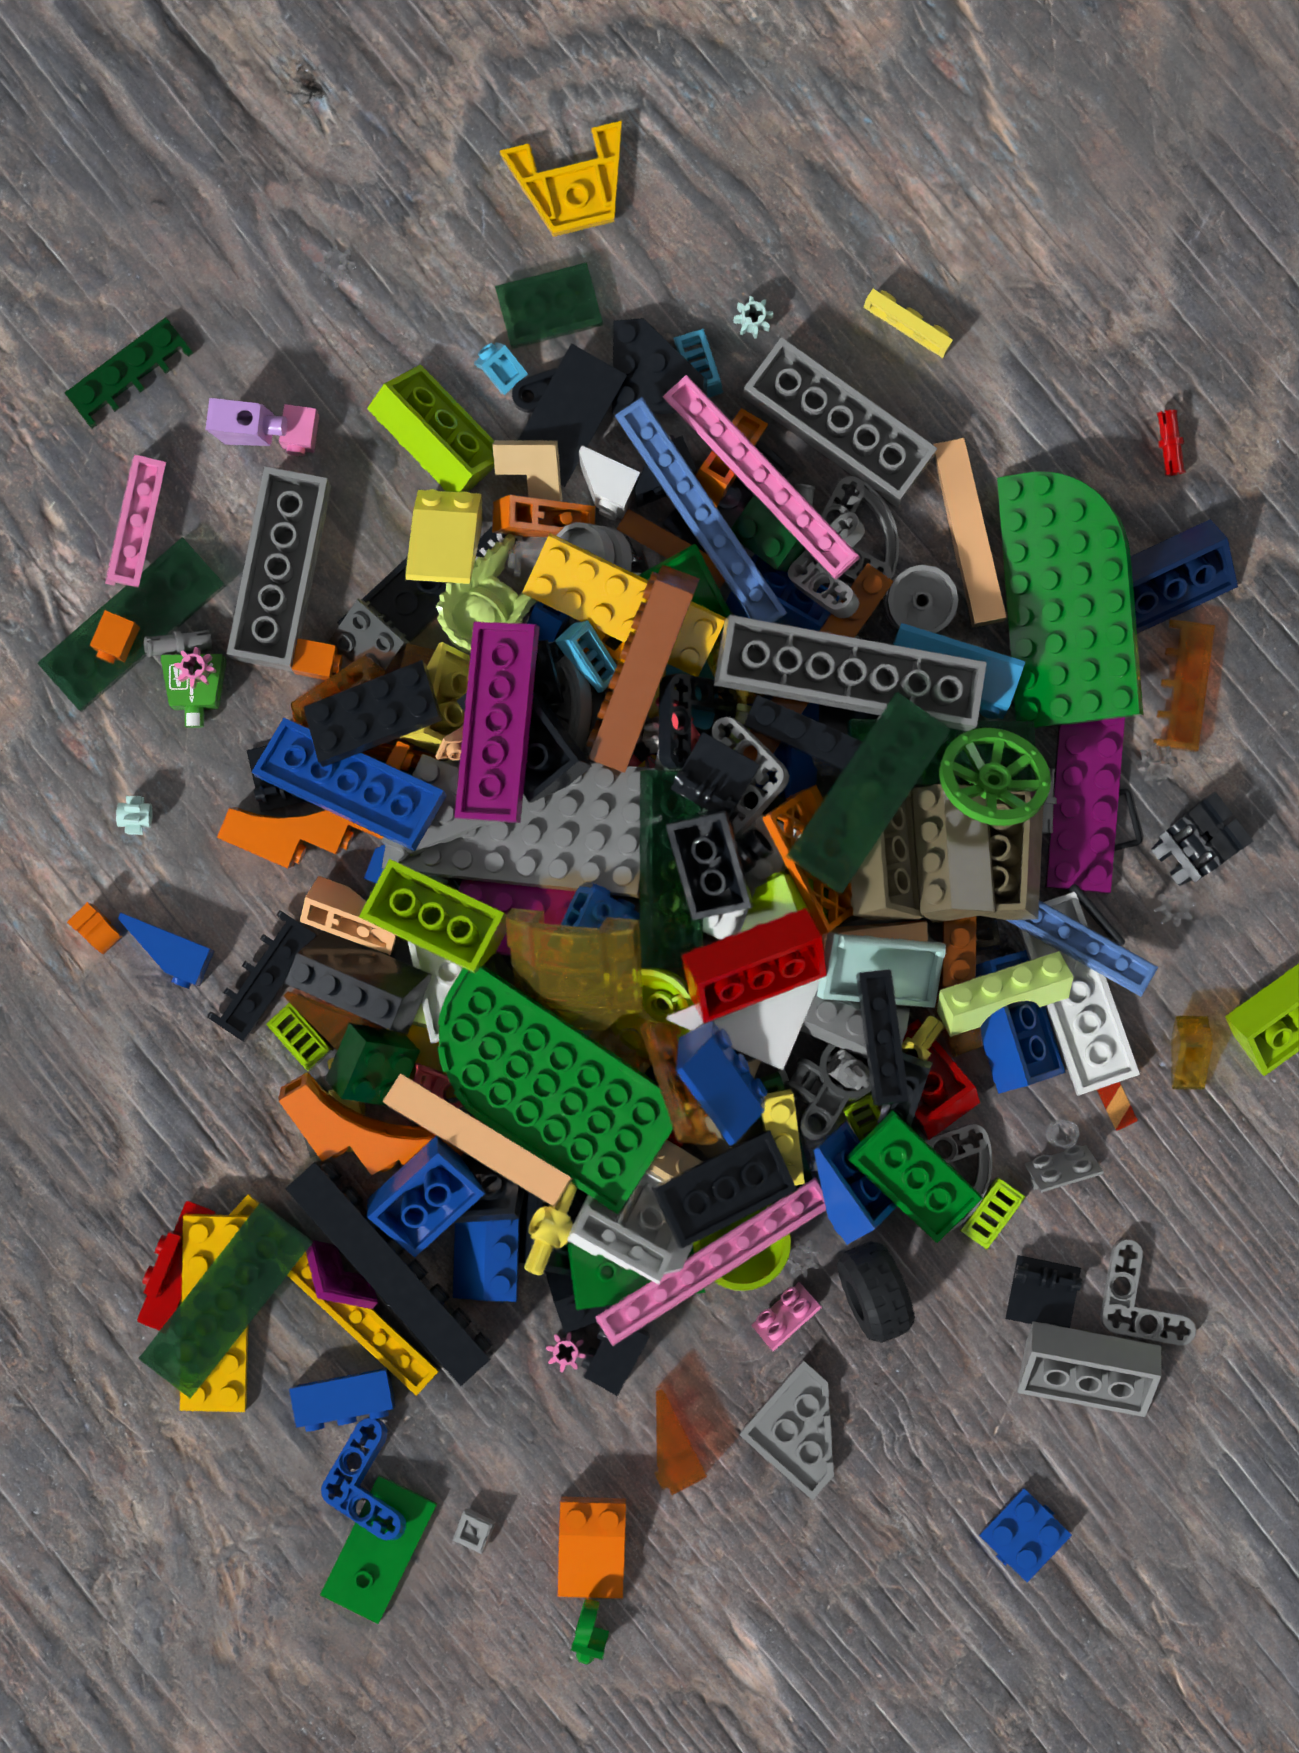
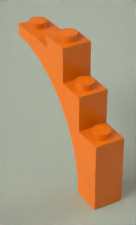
M398 740L385 764L402 772L403 770L408 772L416 755L411 752L414 745ZM231 807L228 809L217 838L288 869L293 867L295 863L300 864L307 848L303 845L304 841L333 854L341 853L342 849L347 850L352 842L354 832L350 831L351 827L383 839V836L328 810L306 816L277 817L260 815L238 807Z
M309 1072L304 1073L280 1088L278 1101L322 1162L329 1157L337 1158L341 1156L350 1146L372 1176L379 1171L386 1172L395 1166L397 1160L404 1166L436 1136L422 1126L389 1124L366 1117L344 1106L327 1093ZM443 1140L460 1156L464 1154V1152Z

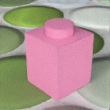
M284 404L283 416L287 418L288 427L286 435L279 437L282 449H286V453L295 456H305V452L314 453L319 423V414L316 408Z

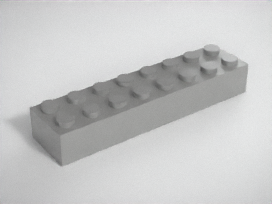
M729 615L724 621L714 685L970 731L977 727L987 662Z

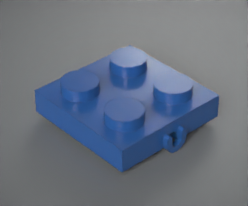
M1023 1487L984 1528L979 1536L997 1553L996 1557L1005 1566L1008 1564L1028 1583L1072 1534L1053 1517L1055 1513L1046 1504L1042 1506Z

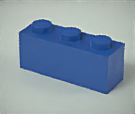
M387 1368L294 1385L289 1389L296 1428L305 1426L306 1432L325 1428V1422L337 1420L338 1425L357 1422L356 1416L369 1414L370 1419L389 1416L388 1410H392L396 1406L390 1371Z

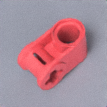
M415 1063L416 1072L413 1078L415 1083L423 1086V1088L456 1108L463 1107L460 1101L456 1103L448 1101L446 1091L451 1084L447 1075L436 1069Z

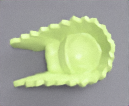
M508 534L503 542H496L492 549H488L485 557L477 558L470 584L447 582L446 591L439 595L440 601L436 605L439 612L437 620L442 626V630L448 635L451 643L463 652L471 653L474 622L522 624L523 618L537 602V600L521 593L518 595L511 587L497 578L504 570L505 563L514 546V535Z

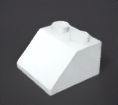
M581 446L579 450L580 466L593 502L599 508V514L611 520H616L617 517L622 519L627 510L630 509L635 498V487L640 478V472Z

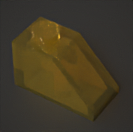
M1175 1016L1171 1038L1172 1089H1205L1213 1047L1208 1016Z

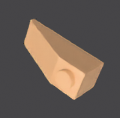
M318 876L305 897L300 922L391 955L396 935L359 917L367 901L348 886Z

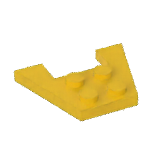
M622 120L591 128L598 156L596 159L537 173L530 144L499 151L500 156L553 237L615 222Z

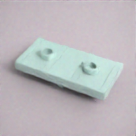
M829 932L824 950L827 976L819 979L817 996L827 1000L860 1002L856 974L859 972L891 969L896 1005L935 1008L943 959L946 953V944L942 942Z

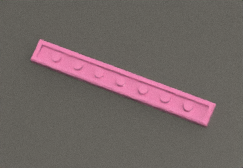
M687 375L663 396L664 400L835 580L860 559L859 555Z
M816 1177L799 1187L797 1191L783 1197L687 1258L681 1271L664 1274L659 1284L651 1281L597 1315L595 1319L612 1346L826 1211L820 1183Z

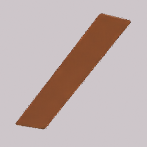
M630 509L627 510L617 527L618 531L667 559L691 546V544ZM700 550L720 589L725 582L724 578L709 556Z

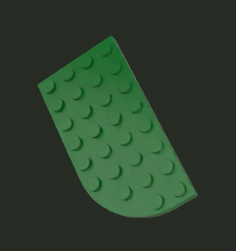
M1038 471L998 477L1011 657L1025 661L1014 693L1017 730L1144 715L1131 554L1127 534L1120 517L1116 515L1113 508L1106 501L1107 499L1097 490L1080 480L1064 474Z
M482 966L476 973L462 968L445 997L438 1020L440 1027L439 1047L437 1048L442 1070L446 1072L450 1084L455 1090L453 1093L457 1099L482 1123L571 1177V1183L618 1215L690 1104L485 966Z

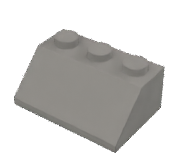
M816 992L800 1031L868 1060L860 1002L821 999L817 996ZM896 1005L902 1044L907 1031L910 1008Z

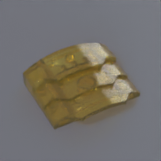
M512 908L507 914V945L511 948L515 987L579 1030H607L623 1014L637 1013L643 1010L639 920L607 917L599 929L544 924L543 911Z

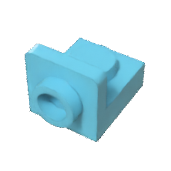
M498 342L495 344L489 343L478 352L479 358L474 362L478 368L484 371L500 393L504 395L518 381L528 375L507 346Z

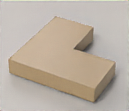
M494 441L495 475H527L528 496L530 498L562 502L557 441Z

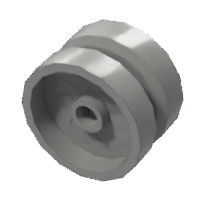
M574 522L565 526L556 535L631 572L632 554L630 544L625 536L613 527Z
M918 565L909 567L893 578L894 582L884 596L883 606L885 616L895 630L898 631L900 624L904 623L937 633L949 625L956 614L959 599L956 586L948 574L934 566ZM917 596L919 598L925 597L927 603L923 607L917 605Z

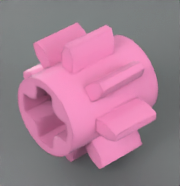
M198 647L194 648L192 654L181 651L183 656L181 663H174V666L183 672L177 679L180 682H184L189 678L192 689L196 688L197 682L203 681L206 685H209L207 679L209 673H216V669L207 664L213 657L210 654L201 657ZM195 661H197L202 666V669L196 670L195 675H193L188 668L189 666H194Z
M572 1331L568 1332L567 1337L562 1339L557 1333L554 1334V1339L557 1342L556 1345L546 1346V1350L553 1352V1357L549 1359L548 1363L553 1364L557 1361L561 1364L560 1372L564 1371L565 1365L570 1364L577 1370L576 1358H585L586 1356L584 1352L578 1351V1347L582 1345L584 1340L579 1339L576 1342L572 1340ZM560 1344H564L566 1347L571 1345L574 1347L571 1359L568 1360L566 1356L561 1358L558 1356L561 1350Z

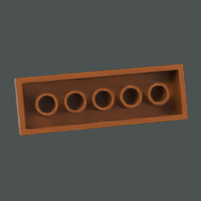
M662 565L659 574L652 572L642 596L643 599L648 601L647 603L641 602L631 625V628L637 631L636 633L630 631L620 658L625 660V662H618L608 687L613 689L614 692L608 690L597 716L603 719V721L597 719L586 747L592 749L588 759L623 773L626 772L699 578Z

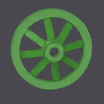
M979 728L959 735L948 745L940 764V782L951 803L968 817L990 825H1015L1032 818L1043 807L1050 791V771L1042 754L1026 739L1002 729ZM993 744L990 763H984L975 745ZM1003 747L1009 748L1021 756L1007 768L1001 765ZM963 750L976 772L954 762L955 758ZM1028 765L1031 766L1036 780H1011L1013 776ZM954 775L974 785L961 789ZM1036 791L1035 796L1028 803L1010 793ZM976 796L983 797L985 799V806L973 801L971 798ZM997 799L1002 800L1014 809H997Z

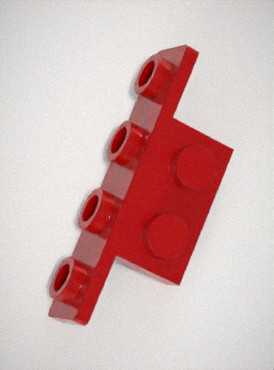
M191 1201L185 1202L175 1229L169 1231L167 1236L162 1235L155 1249V1253L159 1254L155 1266L150 1265L142 1280V1284L146 1285L143 1293L147 1296L137 1321L163 1333L169 1330L182 1299L183 1216L185 1214L216 1215L214 1210Z

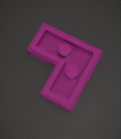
M310 1240L306 1244L305 1250L317 1299L368 1309L375 1307L378 1303L375 1289L361 1274L344 1271L339 1249L334 1244Z

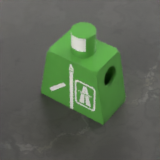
M210 654L213 658L207 664L215 668L216 673H209L207 677L209 685H206L203 681L197 682L195 689L190 687L189 678L184 682H180L177 679L183 672L177 669L174 663H181L183 656L161 655L169 706L173 710H184L185 727H204V710L219 709L227 659L223 654ZM195 661V665L189 666L188 670L195 675V671L201 670L202 666Z

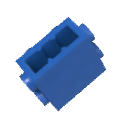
M593 884L592 888L579 886L551 945L562 951L560 956L576 964L579 961L587 964L585 970L603 978L605 973L618 976L620 970L627 963V955L634 940L637 939L641 932V924L645 917L634 911L636 907L634 904L621 898L617 900L611 898V891L600 885Z

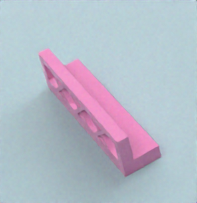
M134 454L105 584L114 586L115 583H120L136 588L139 587L166 462Z

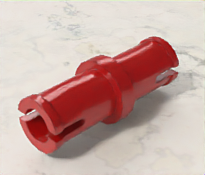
M1177 409L1165 410V413L1163 411L1157 412L1161 436L1158 445L1163 450L1165 476L1186 473L1181 446L1184 445V438L1180 437Z

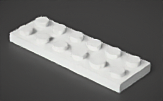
M1075 892L1043 902L1088 927ZM1019 928L1029 960L1059 951ZM1060 951L1074 976L1069 998L1046 1005L1077 1096L1140 1075L1106 977Z

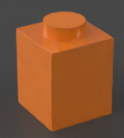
M105 610L89 646L98 651L96 657L114 664L117 659L125 663L140 627L133 621Z
M298 638L291 670L296 675L333 681L334 673H340L342 655L338 654L339 650L336 645Z

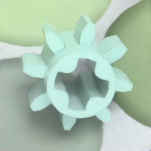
M750 296L749 303L745 306L742 303L737 304V310L742 315L734 316L733 321L736 324L741 323V335L747 331L753 333V337L757 338L758 332L761 329L769 331L770 325L765 320L773 318V311L765 310V299L759 303ZM755 312L758 321L752 322L749 313Z
M126 795V803L117 804V826L125 827V833L143 835V827L151 828L153 818L152 804L144 803V797Z

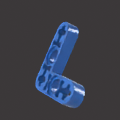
M365 1418L356 1425L321 1487V1495L329 1505L378 1538L396 1540L405 1532L406 1520L404 1516L360 1486L387 1439V1428L382 1421ZM367 1427H375L373 1432L377 1434L376 1439H368L369 1435L365 1432ZM356 1444H365L364 1447L369 1448V1452L360 1447H356ZM356 1452L361 1456L362 1464L358 1470L353 1472L348 1468L347 1460L352 1453ZM340 1472L346 1476L353 1477L352 1481L344 1480L345 1476H340ZM342 1483L340 1489L344 1492L343 1495L334 1497L333 1485H340ZM363 1498L367 1499L371 1504L370 1513L366 1517H360L356 1511L357 1503ZM377 1516L390 1520L394 1518L392 1524L396 1528L394 1531L385 1532L387 1526L375 1519Z

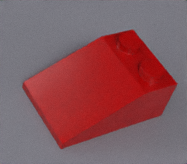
M919 1019L907 1026L902 1043L907 1037L912 1039L922 1025ZM936 1040L928 1049L931 1055L926 1061L932 1062V1066L913 1119L915 1125L928 1140L932 1139L980 1103L976 1087ZM906 1052V1054L918 1057L916 1052Z

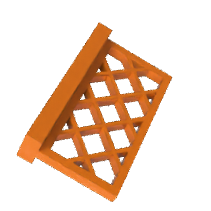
M814 785L786 798L787 801L766 814L762 819L820 934L824 935L853 914L851 905L852 889L851 877L848 871L850 864L849 850L817 786ZM776 818L784 822V832L781 830ZM794 828L799 830V841L794 838ZM793 848L799 851V861H797L793 854ZM809 858L814 860V870L808 867ZM808 878L814 881L813 890L808 883ZM823 886L829 889L828 899L823 897ZM823 907L828 909V921L823 913Z

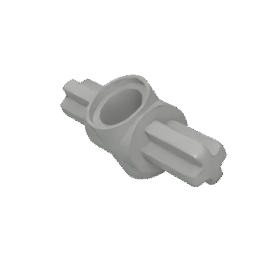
M844 1049L834 1054L831 1062L827 1065V1073L851 1091H857L862 1086L864 1088L869 1087L870 1083L867 1081L869 1067Z

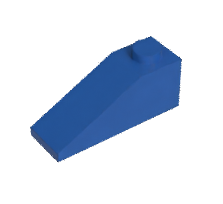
M119 914V921L165 973L173 976L172 983L187 989L190 988L191 984L201 985L215 950L126 914Z

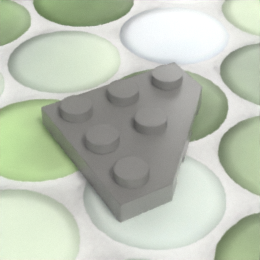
M422 754L412 776L443 790L447 796L416 851L383 837L382 842L384 845L415 856L425 852V849L441 842L445 844L467 835L468 831L483 825L489 826L496 823V821L454 818L459 768Z
M802 1360L743 1427L739 1435L812 1501L834 1477L828 1381Z

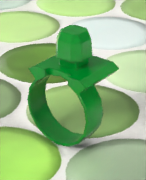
M589 1598L584 1600L575 1630L576 1635L571 1646V1651L577 1652L576 1658L578 1662L586 1665L593 1662L594 1658L603 1659L609 1634L607 1630L594 1627L600 1602Z

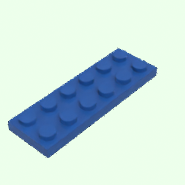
M286 718L282 719L252 770V773L257 778L413 851H416L447 796L443 790L363 753H358L322 767L318 763L310 729Z

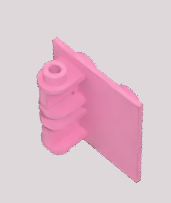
M798 1282L794 1287L784 1291L781 1299L770 1309L762 1311L751 1326L774 1352L822 1307L802 1284Z

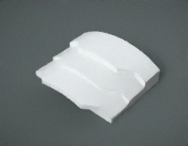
M649 1169L618 1215L587 1195L567 1239L594 1256H597L599 1253L627 1270L630 1268L657 1284L661 1282L664 1274L678 1272L683 1269L693 1246L691 1244L683 1249L678 1247L652 1190V1187L666 1180Z

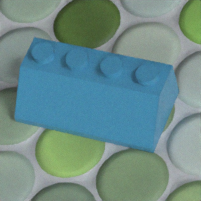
M904 623L900 624L892 644L987 662L979 712L982 716L989 719H1003L1005 717L1025 665V661Z

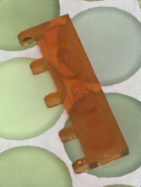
M1169 620V627L1180 629L1178 649H1165L1166 656L1176 657L1174 679L1161 680V687L1172 688L1169 711H1157V718L1168 720L1165 740L1153 739V746L1196 753L1199 750L1215 625Z
M647 1020L639 1028L677 1140L706 1145L716 1143L718 1141L717 1134L708 1130L705 1117L708 1116L676 1071L678 1040L676 1036L681 1033L679 1025Z

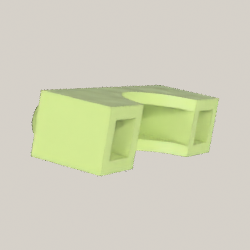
M1060 951L941 989L937 1012L949 1036L952 1037L981 1027L983 1022L994 1012L1015 1002L1032 1001L1040 1008L1067 999L1070 995L1074 976Z

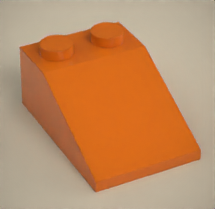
M561 1496L558 1597L623 1599L626 1498Z

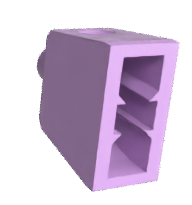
M209 398L205 430L225 445L270 446L272 435L285 436L287 433V418L285 416H274L262 404Z

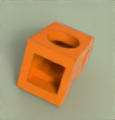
M89 902L67 921L75 931H78L103 955L122 938V935L94 904Z

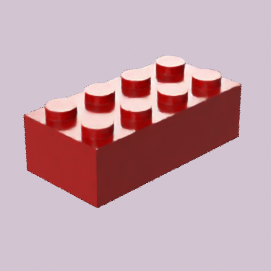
M807 908L796 912H789L783 917L764 924L755 925L751 929L726 936L720 941L695 948L682 955L689 995L703 1023L827 976L822 936Z

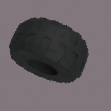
M870 1241L843 1252L837 1263L838 1274L849 1306L866 1337L871 1341L882 1343L908 1332L915 1322L913 1304L901 1272L888 1249L881 1243Z

